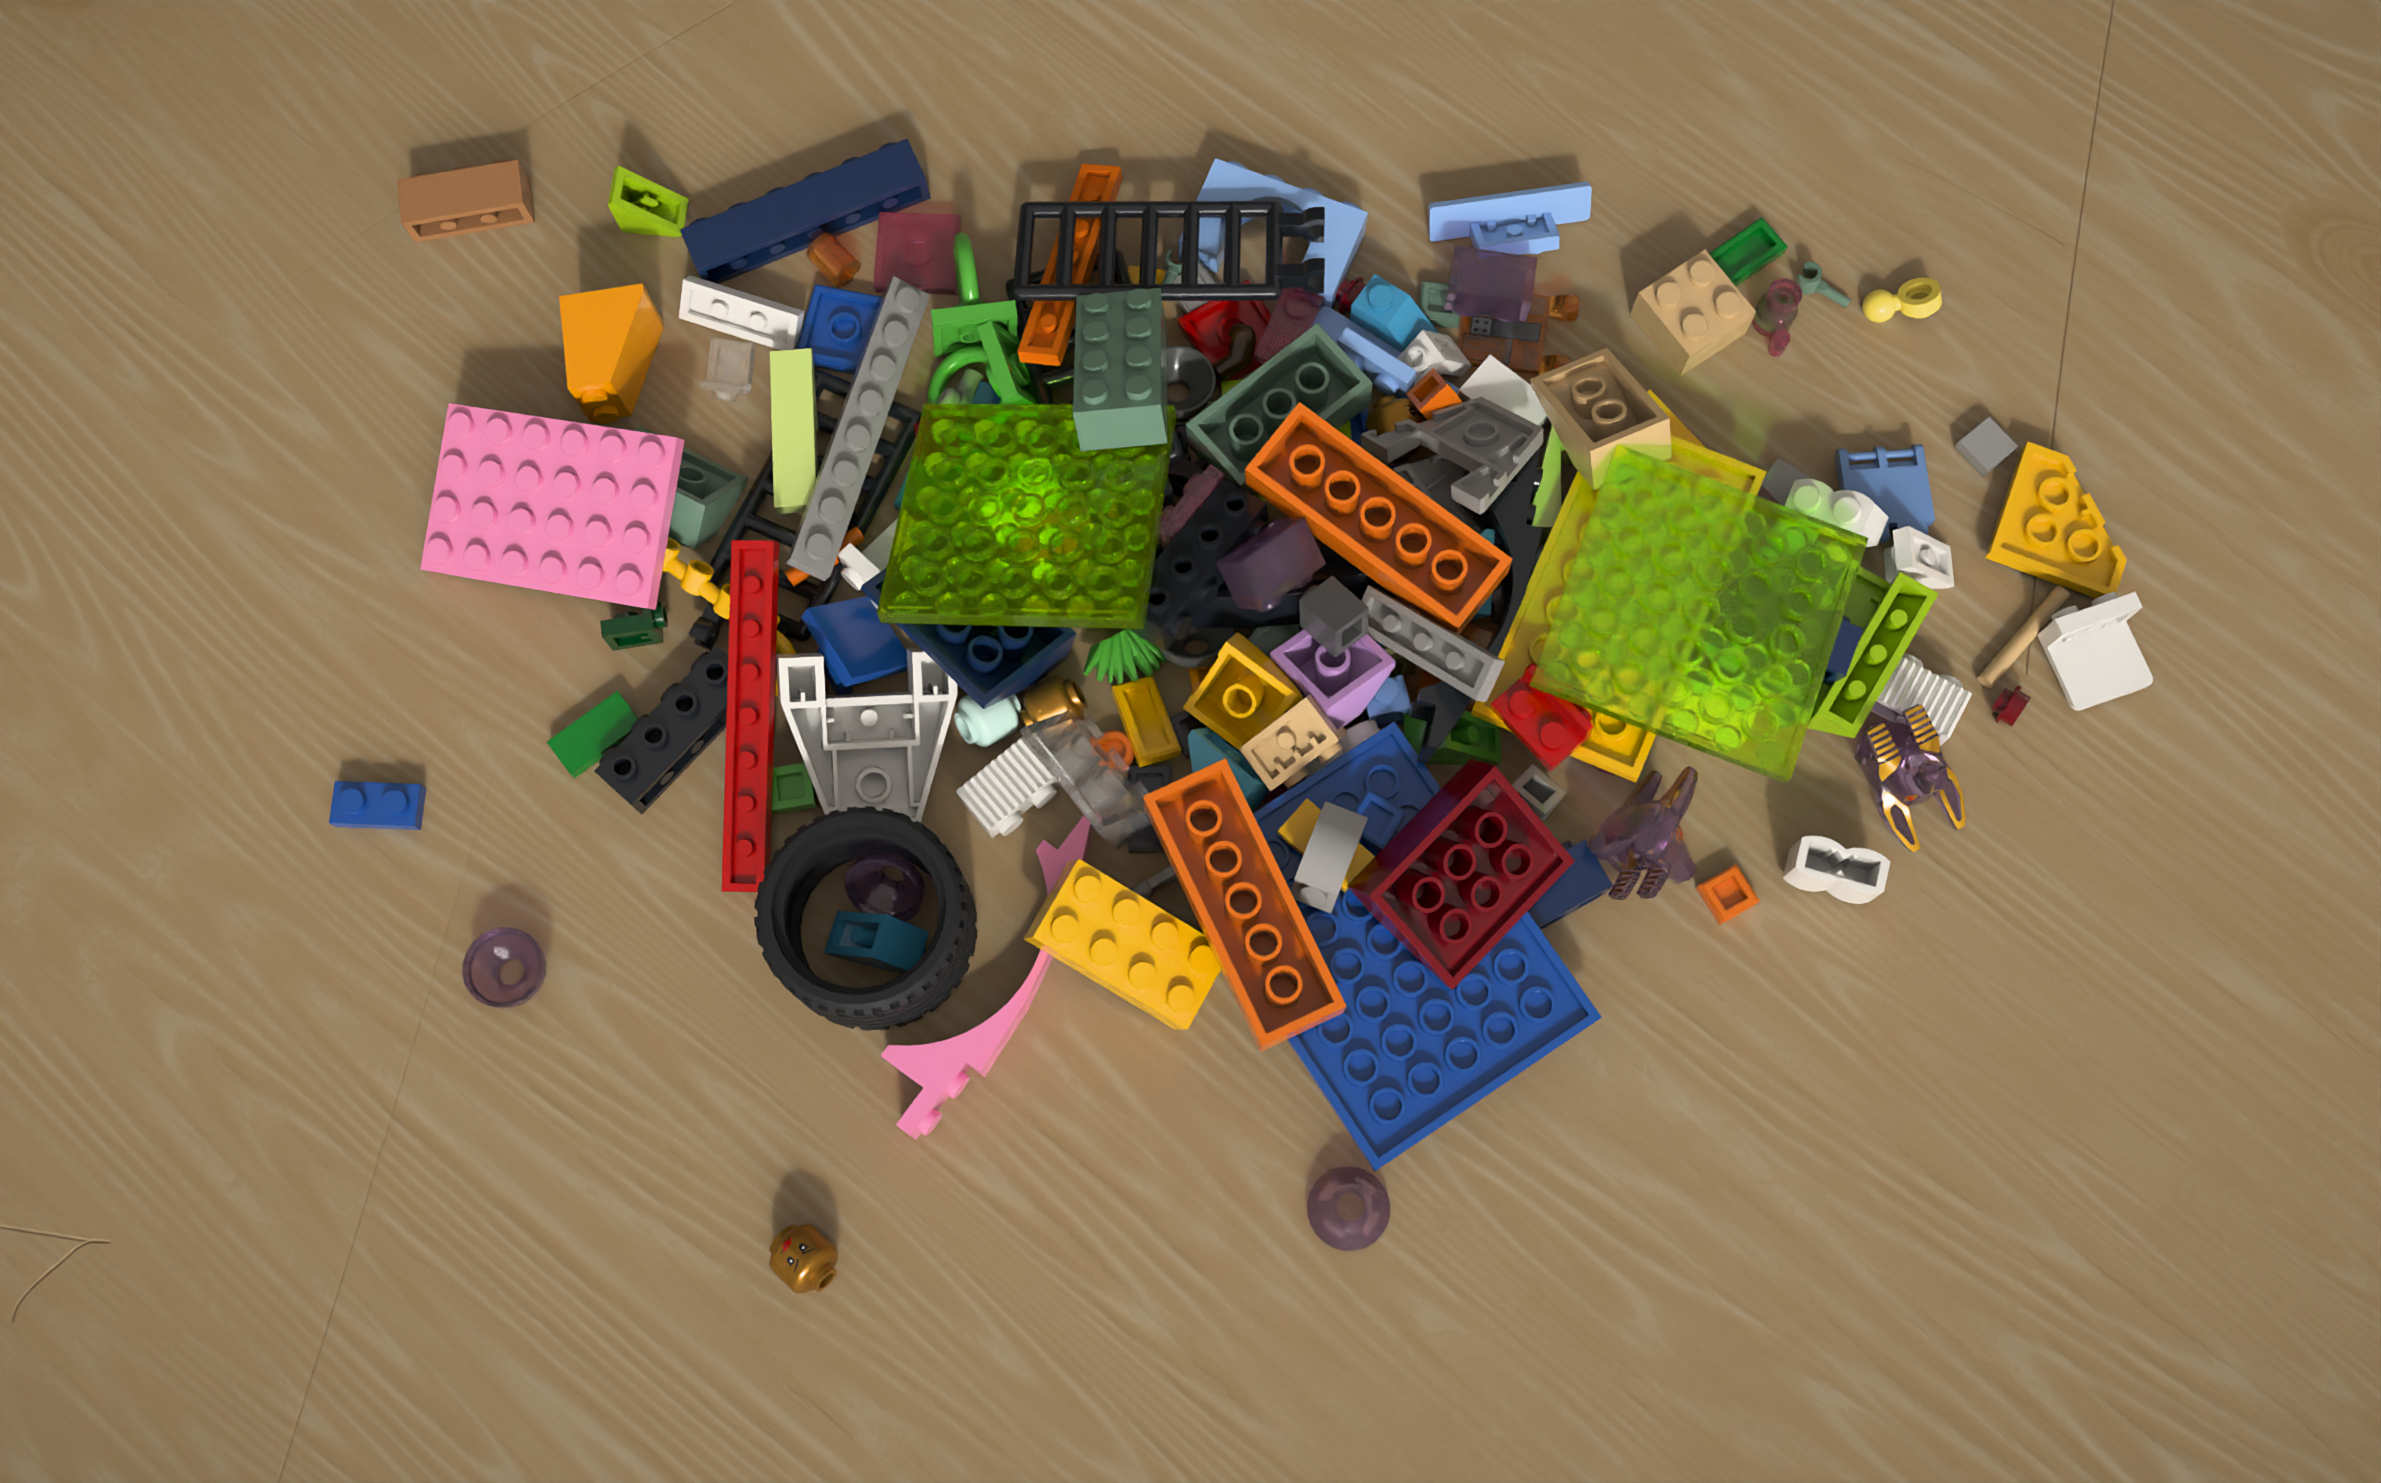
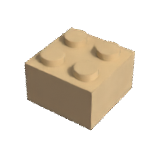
M1704 249L1638 292L1630 315L1681 377L1746 334L1756 311Z

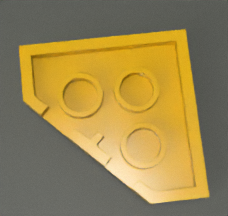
M2027 442L2021 449L1985 558L2096 599L2111 592L2117 593L2127 559L2119 545H2113L2103 527L2106 522L2090 493L2085 494L2074 475L2077 470L2071 459L2062 453Z

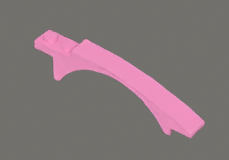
M1085 815L1058 850L1045 840L1036 849L1043 868L1047 886V897L1068 861L1079 858L1087 863L1094 828L1092 820ZM1040 949L1037 960L1021 988L995 1015L979 1026L950 1039L930 1044L887 1046L881 1057L923 1088L897 1122L896 1126L915 1140H917L921 1133L925 1136L929 1135L942 1117V1113L938 1111L949 1096L955 1099L968 1083L970 1077L966 1072L971 1067L983 1077L987 1075L1029 1010L1053 956Z

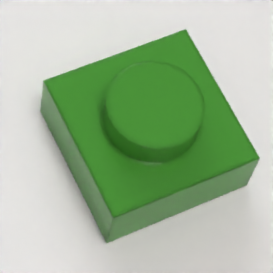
M804 763L773 768L772 812L774 814L818 808L816 791Z

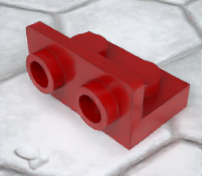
M1531 663L1525 668L1524 675L1490 704V709L1551 772L1590 738L1594 726L1590 722L1592 721V716L1589 711L1577 700L1570 702L1560 691L1561 684L1548 669L1543 668L1540 671L1534 663Z

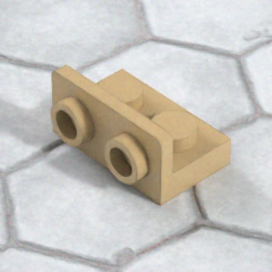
M1310 694L1240 747L1239 751L1270 791L1281 783L1289 789L1309 774L1304 766L1313 759L1317 758L1323 764L1340 751L1342 746L1338 741L1348 732L1343 726L1336 729Z

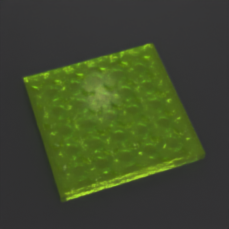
M924 404L877 609L880 622L1144 629L1176 423L1174 405H1167L1166 444L1081 451L1073 416V405Z
M1617 444L1607 467L1529 686L1786 783L1792 777L1869 538Z

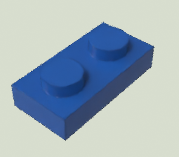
M335 781L329 823L334 827L421 830L426 788L421 784Z

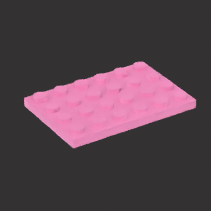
M448 403L420 570L656 610L685 440L672 436Z

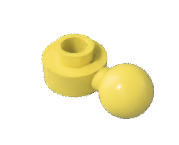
M1921 277L1905 282L1899 288L1898 293L1894 295L1887 290L1877 289L1867 294L1864 298L1862 310L1867 319L1876 323L1889 320L1895 311L1898 310L1908 317L1925 318L1935 313L1941 307V287L1936 280Z

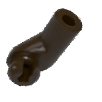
M1236 323L1230 327L1228 331V336L1231 337L1229 354L1212 364L1215 376L1219 382H1223L1253 362L1257 337L1251 326Z

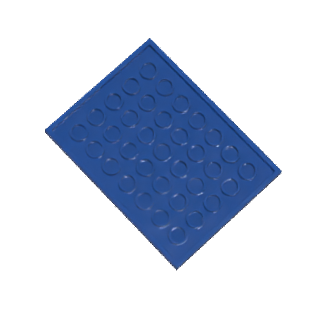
M1395 722L1253 813L1290 891L1303 856L1277 834V831L1307 798L1321 810L1326 801L1354 812L1369 788L1406 811L1405 817L1389 840L1390 842L1441 789L1424 763L1418 762L1419 756ZM1359 840V843L1374 856L1380 852L1363 840ZM1340 889L1331 914L1295 900L1338 987L1346 1008L1342 1014L1289 1038L1287 1041L1374 1172L1602 1018L1528 911L1461 982L1451 990L1367 910L1350 889L1345 893Z

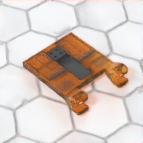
M1469 287L1459 349L1471 363V367H1479L1489 355H1492L1513 372L1541 375L1571 362L1570 357L1567 355L1554 354L1542 356L1548 315L1562 321L1574 322L1578 318L1580 299L1578 296L1570 294L1550 297Z

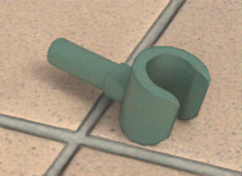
M1169 249L1166 252L1164 270L1166 272L1162 284H1173L1174 280L1181 273L1182 264H1174L1171 261L1173 249Z
M1811 261L1804 263L1803 272L1812 279H1806L1798 274L1796 278L1797 290L1805 295L1818 292L1846 308L1851 299L1821 280L1822 268L1820 265Z

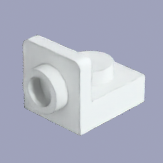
M1422 330L1397 358L1417 371L1414 385L1432 368L1440 375L1448 374L1461 377L1472 366L1450 336Z

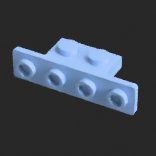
M1579 182L1430 203L1428 206V235L1432 242L1470 237L1478 260H1497L1507 256L1539 254L1544 251L1558 250L1560 235L1556 225L1586 221L1590 218L1592 188L1589 182Z
M1323 306L1304 333L1318 323L1381 392L1386 395H1395L1397 399L1408 398L1406 393L1414 386L1417 371L1397 359L1402 352L1332 308ZM1446 381L1458 395L1459 388Z

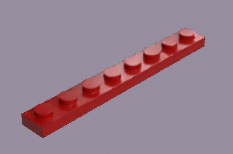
M731 541L722 892H758L759 882L763 881L765 877L764 869L771 861L779 542Z

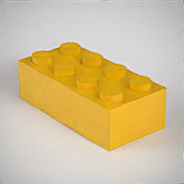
M1079 858L1067 862L1023 938L1171 1028L1178 1030H1188L1221 970L1204 934Z

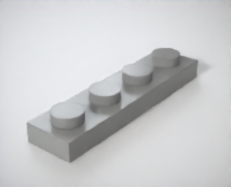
M1367 586L1361 601L1369 608L1368 635L1472 699L1487 702L1505 663L1504 660L1382 589Z

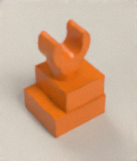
M1434 368L1406 393L1427 420L1433 419V411L1463 403L1456 392Z

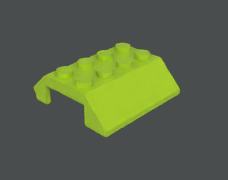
M1779 516L1764 540L1770 549L1760 547L1743 575L1760 577L1768 581L1771 588L1784 594H1797L1784 586L1806 547L1845 566L1825 604L1832 605L1831 612L1847 616L1851 624L1863 629L1847 675L1830 686L1816 680L1815 686L1811 690L1769 680L1779 631L1777 627H1770L1765 640L1750 651L1711 634L1710 629L1703 640V643L1710 650L1706 658L1722 677L1763 691L1760 699L1762 704L1800 726L1855 738L1939 593L1902 572H1899L1894 580L1889 583L1816 542V538L1823 529L1802 516H1799L1798 519Z

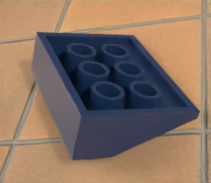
M954 518L869 579L861 587V590L982 709H986L1040 681L1066 660L1077 634L957 518Z

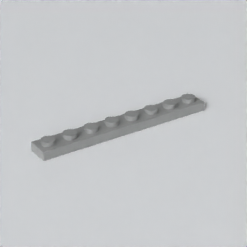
M895 276L891 278L885 289L786 560V564L823 581H826L832 573L930 294Z

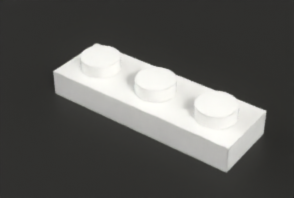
M691 275L683 279L679 310L680 319L778 350L797 349L802 331L803 310Z

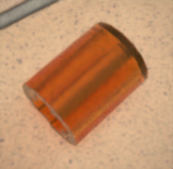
M824 233L817 237L807 250V258L835 287L839 288L849 284L853 280L854 275L860 271V262L831 233Z

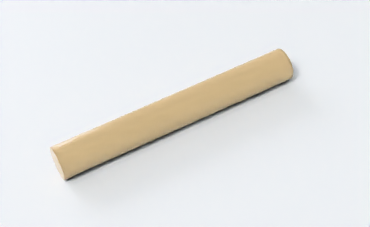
M2056 586L1977 677L1978 682L1982 686L1991 689L2050 621L2051 616L2068 600L2070 593L2065 588Z

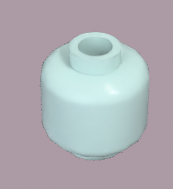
M1015 694L986 709H982L969 695H966L958 703V712L954 714V720L959 733L967 743H975L980 747L987 748L1009 737L1018 729V714H1020L1021 706Z

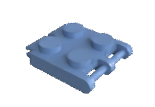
M1912 444L1910 449L1885 450L1884 446L1874 447L1873 451L1848 453L1846 449H1837L1835 451L1839 490H1851L1866 495L1889 517L1879 543L1887 542V539H1890L1889 529L1896 530L1906 526H1910L1928 535V526H1931L1935 521L1922 444ZM1911 457V461L1887 462V459ZM1873 460L1871 464L1849 465V461Z

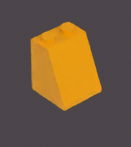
M643 283L559 296L568 390L590 422L609 424L618 421L619 418L632 416L664 328L663 320Z

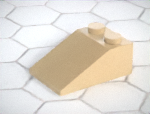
M1608 348L1530 379L1531 386L1569 458L1593 490L1672 458L1670 418Z

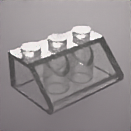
M1071 709L1029 724L1020 730L1021 734L1095 830L1117 850L1151 824L1143 804V796L1150 792L1140 780L1133 785L1124 773L1130 769L1129 765L1115 748L1107 752L1098 740L1105 735L1089 715L1081 720Z

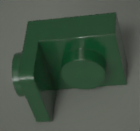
M657 601L656 610L642 608L643 614L622 612L614 615L613 619L600 621L602 638L613 651L663 643L662 628L668 627V617L664 603Z

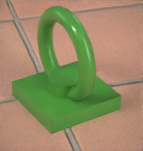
M958 232L953 238L954 263L960 303L951 308L931 310L934 357L949 356L953 352L967 346H983L976 327L989 320H992L1017 337L1018 315L1015 300L994 303L980 300L972 243L969 235L965 232Z
M992 320L976 327L983 346H967L950 354L937 367L929 384L927 404L932 421L949 419L950 417L946 410L939 406L938 401L951 376L959 368L969 363L982 362L988 364L986 366V374L992 388L1001 398L1000 403L993 415L979 425L966 427L957 424L959 442L977 443L996 435L1009 422L1015 409L1038 423L1042 422L1026 363L1020 362L1017 353L1020 340Z

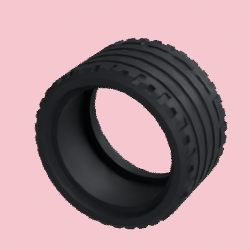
M865 806V808L847 807V811L842 812L837 809L821 817L820 815L812 819L813 823L808 826L804 824L799 827L796 833L783 841L785 845L781 850L777 849L772 855L773 859L764 869L765 877L763 881L759 882L757 899H755L754 908L758 911V916L754 917L758 944L763 947L762 955L774 976L813 1012L825 1017L830 1022L851 1029L860 1027V1029L865 1031L889 1030L891 1025L902 1027L923 1018L922 1014L928 1010L932 1013L943 1001H946L951 996L949 992L953 987L957 988L962 982L961 979L967 973L970 966L968 962L969 956L974 955L978 932L975 927L977 913L973 896L959 866L946 845L942 844L938 836L925 827L924 824L919 821H911L908 815L894 812L887 808L879 811L873 806ZM873 855L891 856L913 863L927 873L934 881L939 903L937 928L928 949L918 962L900 977L882 985L864 988L838 986L815 975L809 967L803 952L800 930L805 906L811 893L820 881L838 866L861 857Z

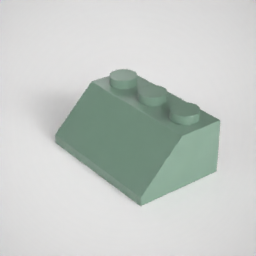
M642 426L633 430L638 432L656 434ZM683 447L668 536L676 540L680 545L694 549L713 538L719 532L746 487L748 478Z

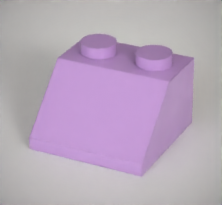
M1302 630L1270 652L1271 660L1293 682L1302 694L1303 699L1311 694L1336 729L1345 726L1364 711L1396 664V661L1368 634L1336 658L1305 630Z

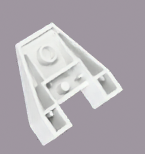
M921 648L907 649V692L825 695L824 657L821 653L776 654L778 699L824 814L827 815L829 812L837 809L840 812L847 811V807L865 808V806H873L876 810L882 811L883 808L891 809L894 812L908 815L913 822H921L957 698V683Z

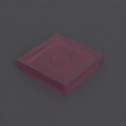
M879 212L873 282L875 292L884 293L888 282L895 276L928 294L956 295L957 280L953 238L955 234L961 232V216L958 214Z

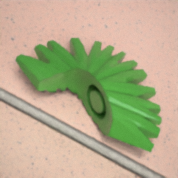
M1124 629L1113 637L1091 645L1083 674L1088 676L1096 667V680L1102 682L1106 673L1108 683L1112 684L1113 676H1115L1117 683L1120 684L1123 683L1124 670L1129 678L1135 682L1138 681L1136 667L1149 677L1153 675V669L1158 671L1161 668L1158 662L1165 664L1167 658L1162 654L1159 647L1129 629Z

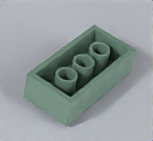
M1161 288L1076 296L1073 416L1081 451L1167 443V325Z
M1316 323L1186 423L1187 445L1206 463L1210 471L1214 470L1220 482L1226 480L1245 492L1254 495L1256 492L1246 485L1245 468L1299 402L1338 430L1370 405L1373 383L1322 327Z

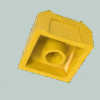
M1237 632L1226 641L1218 653V659L1198 689L1191 694L1183 709L1239 750L1240 747L1302 701L1303 696L1293 682L1268 656Z

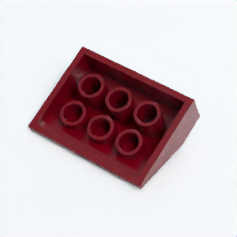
M1470 759L1347 887L1394 937L1441 982L1453 990L1575 860L1495 765Z

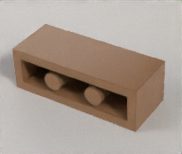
M501 159L487 165L475 167L459 166L451 171L433 174L417 173L409 178L397 179L401 224L414 242L535 222L530 179L518 159Z

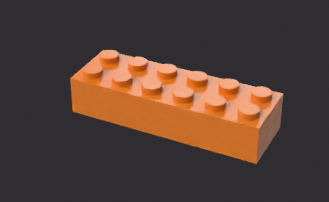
M1300 402L1245 468V480L1249 488L1399 600L1457 634L1463 631L1509 572L1513 560L1510 556Z
M1226 758L1144 795V809L1260 1052L1342 1014L1346 1004Z

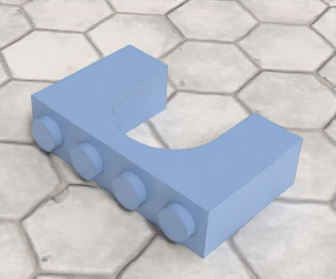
M1215 158L1196 201H1277L1281 203L1283 213H1302L1308 208L1325 207L1324 242L1308 241L1309 248L1303 259L1304 262L1312 258H1325L1324 294L1309 293L1302 288H1293V301L1319 311L1323 306L1333 309L1336 303V293L1348 275L1366 232L1368 212L1361 210L1354 203L1347 201L1338 202L1326 198L1312 188L1301 189L1285 183L1275 175H1262L1248 170L1238 162H1225ZM1200 218L1198 263L1201 261L1207 270L1217 273L1224 258L1225 218ZM1241 218V226L1255 218ZM1182 231V234H1181V236H1180V238H1179V240H1178V244H1179V260H1181V261H1182L1183 231Z

